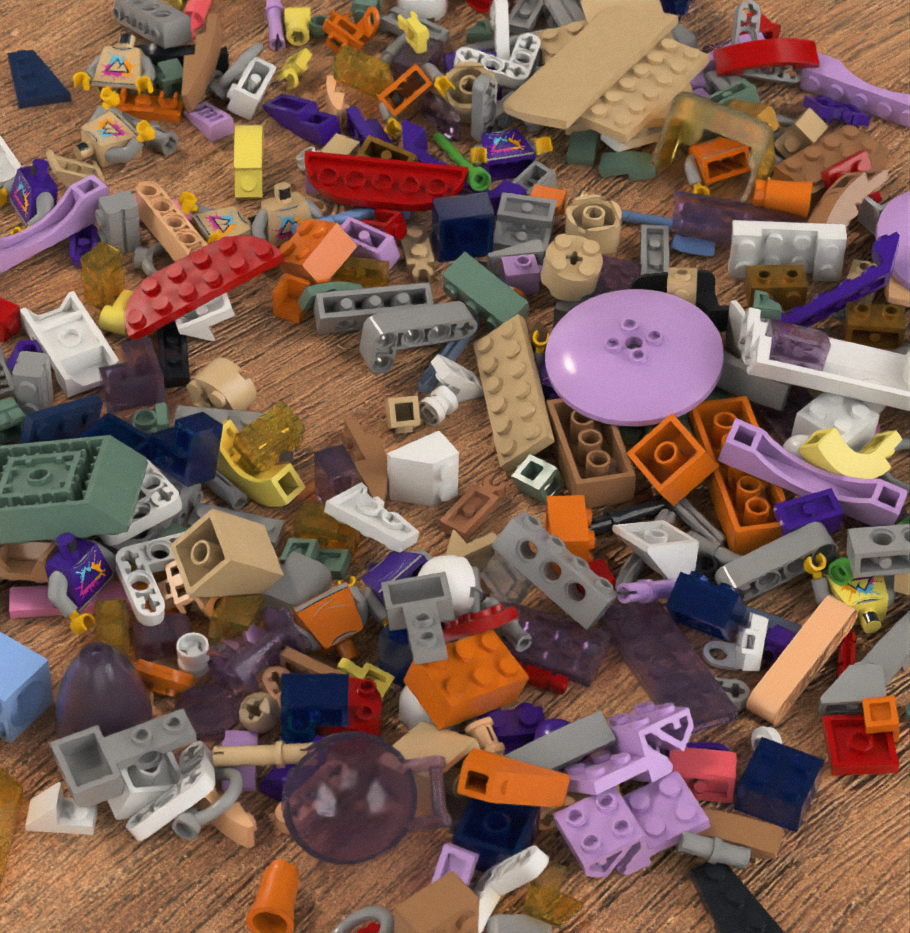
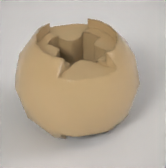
M255 692L246 696L238 712L240 722L249 731L258 733L272 730L278 723L281 714L279 703L270 694L265 692ZM259 709L262 711L260 716L257 715Z

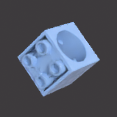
M0 632V738L11 744L54 703L48 659Z

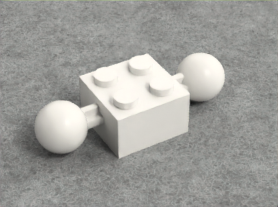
M875 379L861 380L878 385H883L880 381ZM822 392L796 413L791 437L784 443L783 448L805 461L798 450L815 431L836 428L848 447L858 453L875 435L880 417L879 413L886 406Z

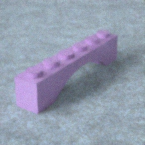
M818 52L819 67L802 69L800 89L816 95H825L834 101L853 104L864 112L910 128V94L892 92L871 85L852 74L840 60Z
M91 174L69 186L60 201L40 221L19 233L0 238V273L6 272L9 268L30 259L35 254L54 246L61 240L97 222L95 210L99 209L98 199L99 197L109 195L107 186L95 175Z
M735 418L718 458V461L800 496L832 488L845 515L873 527L894 525L908 493L907 490L881 479L848 477L815 467L785 450L765 430Z

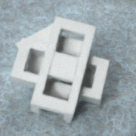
M750 612L748 625H738L737 643L723 641L708 642L702 652L704 660L716 668L738 671V669L743 671H759L769 619ZM714 648L721 649L726 653L727 658L723 660L714 659L709 651Z

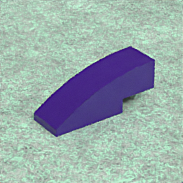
M281 93L263 105L264 110L283 127L313 144L323 147L336 133L342 135L337 116L320 112L315 101Z

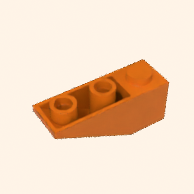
M472 748L463 761L456 793L490 803L563 808L571 775Z

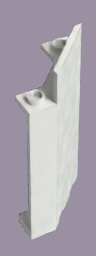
M749 307L741 319L738 347L739 350L744 351L742 359L744 364L749 365L747 367L749 375L910 411V350L906 355L760 322L761 310ZM875 379L880 381L883 385H878L861 380Z

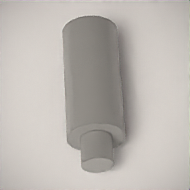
M405 32L381 53V59L379 60L381 67H394L413 50L406 41Z

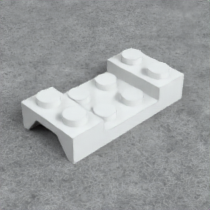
M733 220L730 258H728V277L746 278V270L749 265L803 264L805 273H812V281L840 282L847 242L846 225Z
M74 291L67 294L60 308L41 315H37L27 308L20 309L23 328L31 340L38 341L43 353L49 355L50 364L55 370L56 380L67 397L122 378L119 359Z

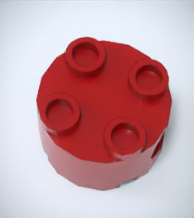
M331 677L324 682V687L319 691L316 700L318 735L324 737V740L328 742L329 748L344 753L361 752L367 749L368 744L373 740L375 743L380 738L382 731V699L380 692L377 690L376 683L368 678Z

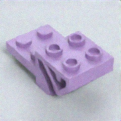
M648 701L634 706L635 711L629 714L621 713L610 717V723L608 724L617 740L612 745L603 748L604 751L592 754L590 756L591 760L585 763H574L564 768V774L571 775L567 792L597 795L626 780L654 782L670 774L673 765L668 760V757L659 753V750H685L694 727L689 707H676L674 703L654 705L652 701Z
M678 770L623 797L614 786L553 814L558 830L585 875L590 877H607L614 868L620 874L630 875L650 865L651 856L679 843L684 830L697 834L710 827L707 815Z

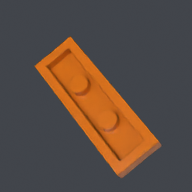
M123 87L121 93H117L120 97V102L115 107L122 112L143 120L181 122L185 105L183 99H180L178 92L174 93L173 98H166L164 91H161L159 96L127 94V89Z

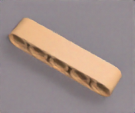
M143 181L136 186V202L140 219L175 262L208 245L159 184L153 181Z
M828 595L754 688L746 703V709L777 725L849 633L857 619L858 610Z

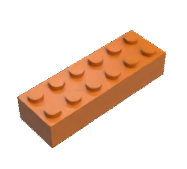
M741 396L703 401L688 412V419L695 439L719 465L704 480L721 528L726 536L729 550L744 556L781 538L783 531L773 509L775 504L787 500L781 487L718 461L735 418L759 428L748 397Z

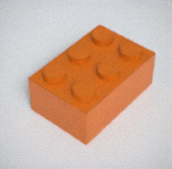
M491 629L446 645L448 657L446 660L414 665L413 660L403 681L440 731L516 702L529 676L496 632Z

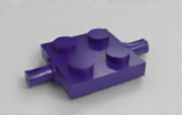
M822 94L818 95L817 98L804 95L802 106L806 109L810 107L824 123L834 124V120L843 122L842 125L844 126L847 124L854 125L857 128L859 125L869 126L871 116L853 104L834 101L832 98Z

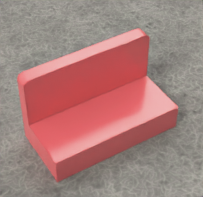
M685 747L684 751L669 750V761L673 765L672 772L678 770L696 800L733 803L736 780L735 752Z

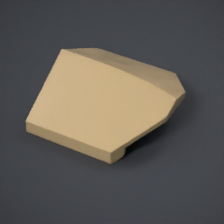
M47 150L46 156L54 175L67 189L72 184L91 174L95 175L105 184L97 161L90 160L88 163L55 155L53 150Z

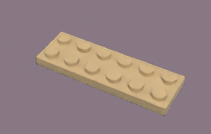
M519 313L473 344L499 464L507 473L523 463L529 454L534 456L555 442L526 320Z

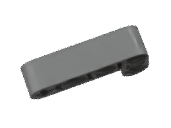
M461 301L374 314L364 322L359 352L372 373L383 374L393 367L396 350L469 338L476 332L477 322L466 305Z
M812 522L720 567L715 573V581L726 599L741 604L805 573L803 563L809 556L815 567H818L815 559L816 555L822 553L825 556L827 563L821 572L828 570L829 565L841 557L838 547L821 522Z

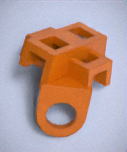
M369 7L357 24L349 19L351 14L347 13L343 17L333 10L330 18L325 19L322 30L329 34L324 45L341 55L346 47L357 54L367 40H372L379 27L380 15L376 7ZM372 13H373V15H374V23H373V26L371 25V20H370ZM333 39L341 44L340 47L331 41Z

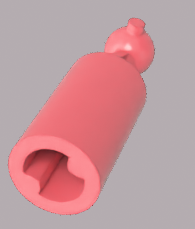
M212 0L187 1L183 13L190 16L192 39L196 40L194 30L202 27Z

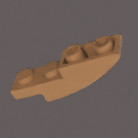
M887 169L845 173L825 192L807 223L849 226L850 220L859 215L856 206L863 203V198L868 194L879 191L881 185L890 179Z
M356 416L344 419V432H341V440L346 450L349 449L354 465V475L351 476L352 487L362 482L368 487L367 494L372 498L378 496L382 499L386 509L387 460L378 433L366 436Z

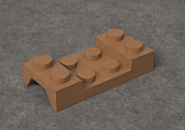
M37 540L25 544H0V578L10 581L48 582L46 563L59 550L56 541Z

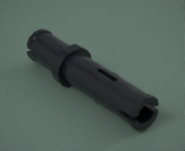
M658 494L655 497L615 511L609 509L604 511L603 515L593 518L592 526H588V529L594 530L595 537L608 532L615 534L612 531L613 525L643 521L658 515L664 508L669 510V504L661 494Z

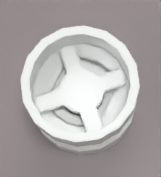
M445 386L437 387L431 392L430 397H425L419 402L420 417L430 426L439 425L445 419V415L452 414L458 408V400L455 394Z
M187 633L181 636L176 644L179 671L195 675V678L205 675L210 668L207 638L200 633Z

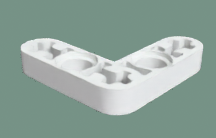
M494 0L490 7L491 31H494L496 56L509 61L508 0Z
M521 34L517 39L509 61L472 48L463 47L457 50L454 65L464 61L478 62L484 65V68L489 72H492L497 80V84L518 89L529 79L541 41L533 34ZM517 59L525 60L528 63L520 62ZM486 66L493 67L497 70H490L486 68Z
M148 459L147 469L139 493L141 499L136 503L129 531L118 535L101 534L99 536L103 544L108 546L118 545L176 515L182 509V501L178 490ZM152 485H159L153 489H146ZM147 514L144 517L133 519L137 515Z
M184 532L121 548L116 554V572L136 619L145 626H156L164 620L165 602L152 573L165 570L164 565L175 560L170 544ZM162 550L169 555L164 559H158L153 557L152 553ZM126 560L135 563V571L131 572V566ZM141 581L148 584L149 587L139 591L135 590L131 585ZM149 600L150 608L155 612L150 613L148 609H145V601Z
M202 741L194 742L180 755V782L135 813L127 822L126 828L137 841H142L204 798L215 786L213 754Z
M531 846L492 866L479 879L473 890L480 899L478 933H481L502 895L534 880L545 869L549 857L537 846Z

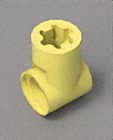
M310 7L285 8L287 41L295 46L306 44L310 37Z
M122 291L112 306L105 305L99 317V328L101 330L126 337L129 336L126 331L124 318L126 306L133 291Z

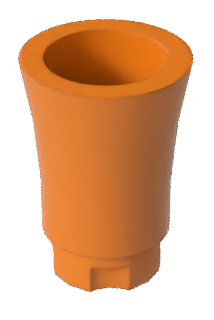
M756 179L753 205L807 219L813 181H782L774 179L766 181Z
M278 859L273 860L271 865L266 867L261 877L254 903L246 916V925L251 932L293 933L295 902L299 887V870L296 865H292L286 860Z

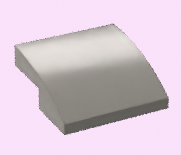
M502 192L492 249L501 250L528 241L541 239L545 257L551 240L557 200Z

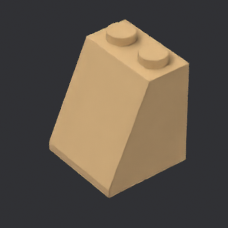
M213 508L170 544L187 595L191 598L263 594L284 576L265 525Z
M421 721L376 758L386 786L449 832L485 802L456 793L463 761L472 748L480 750L475 738L448 729L439 731L436 725Z

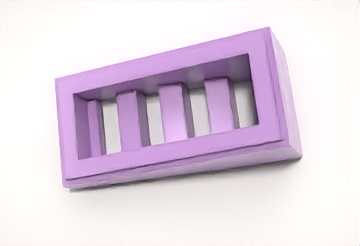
M206 101L198 104L192 113H187L186 109L183 110V115L210 142L234 133L233 118Z

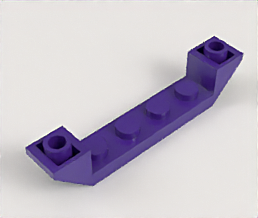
M405 119L402 122L403 149L417 154L418 162L448 165L446 162L439 161L430 156L427 152L428 144L425 130L420 125H414ZM508 179L500 183L492 192L488 188L483 191H475L466 181L463 189L455 198L489 217L497 216L502 192L527 196V191L520 184H514Z
M896 231L889 236L883 235L872 244L871 258L877 266L872 265L866 268L860 276L852 280L846 279L842 281L836 289L829 293L822 292L813 298L812 302L803 307L801 305L794 307L786 316L782 312L781 320L772 319L771 324L803 331L846 307L847 302H856L888 285L899 248L900 235Z

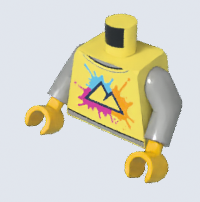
M822 553L817 554L815 557L818 567L812 564L810 556L806 558L803 568L807 573L813 575L811 583L818 606L830 595L858 610V616L854 625L861 624L865 633H875L881 628L880 621L886 617L887 608L893 605L896 592L893 591L895 575L854 578L844 586H840L831 580L828 570L821 572L827 563Z

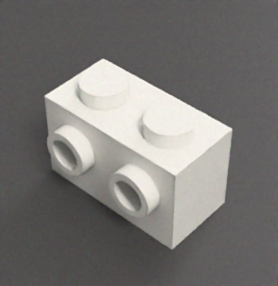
M255 56L247 67H244L237 75L236 81H238V84L233 83L226 96L230 99L227 110L251 121L277 67Z

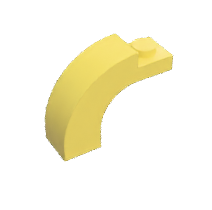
M235 125V200L263 199V125Z
M231 419L223 421L204 437L218 458V461L214 463L217 470L253 501L269 507L285 506L306 488L291 463L272 465L255 455Z
M836 428L815 431L798 450L805 461L815 467L848 477L874 479L883 475L891 468L886 459L894 454V448L902 441V438L897 430L876 433L857 453L848 447Z

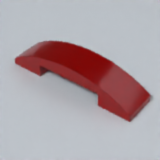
M775 38L755 40L726 46L713 51L717 77L743 74L744 70L792 65L793 70L816 68L820 65L815 41L806 39Z

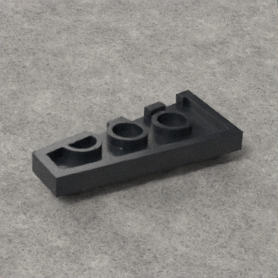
M705 862L691 869V881L706 912L710 913L716 933H785L727 864Z

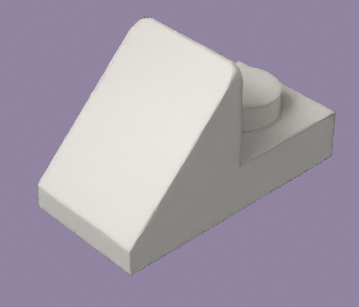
M226 292L176 319L175 322L179 333L182 335L215 341L211 326L234 317L235 313Z
M437 354L431 361L437 372L435 376L439 380L434 389L439 386L449 388L455 394L458 403L484 395L482 384L474 372L440 354Z
M58 782L30 800L25 830L93 835L98 804L90 807H78L73 798H64L62 782Z

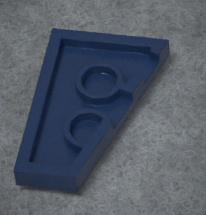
M19 50L7 53L19 109L71 102L70 92L34 50Z
M95 394L26 414L20 444L74 439L98 425L103 400Z

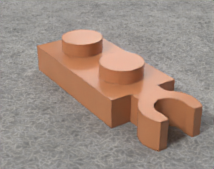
M487 475L483 480L482 488L473 485L439 520V529L450 535L452 530H455L466 541L499 506V498L503 497L506 493V482L503 481L498 486H492L493 475Z

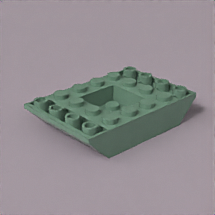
M111 435L0 446V544H25L37 540L56 541L64 533H72L75 537L87 538L92 535H118L128 532L147 469V458Z

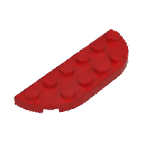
M305 151L304 155L305 171L308 180L321 195L338 204L368 208L425 212L440 207L459 194L467 181V174L469 172L468 167L313 151Z
M247 235L224 236L145 278L131 295L125 310V327L132 343L284 262L283 254L275 245L259 237Z

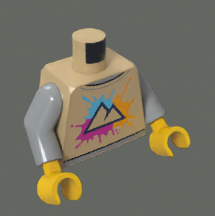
M125 33L120 34L118 46H105L102 53L95 58L84 72L75 73L73 75V85L75 89L79 85H83V90L88 91L92 83V86L99 94L106 86H112V91H116V93H121L123 87L127 89V94H147V89L149 93L154 92L153 83L157 73L150 58L140 48L134 47L135 36Z
M108 86L104 87L100 92V97L104 101L101 106L98 105L90 120L82 126V143L73 147L74 154L79 161L91 157L101 167L128 163L133 159L142 157L144 140L151 141L155 138V130L147 120H141L135 129L114 109L109 111L110 107H115L119 104L120 97L116 91L112 93Z
M286 182L274 185L275 197L261 202V210L257 213L251 226L252 236L265 239L278 249L283 243L292 238V224L301 223L308 218L318 219L324 217L322 211L310 199H304L299 192L291 193V185Z
M183 192L179 198L178 203L181 205L182 212L185 214H190L191 212L192 226L207 244L224 236H252L251 226L256 215L244 218L239 210L233 206L222 209H209L200 203H196L197 198L190 192Z

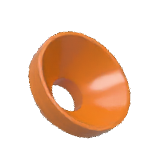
M138 659L136 670L145 689L175 697L177 694L192 687L195 675Z

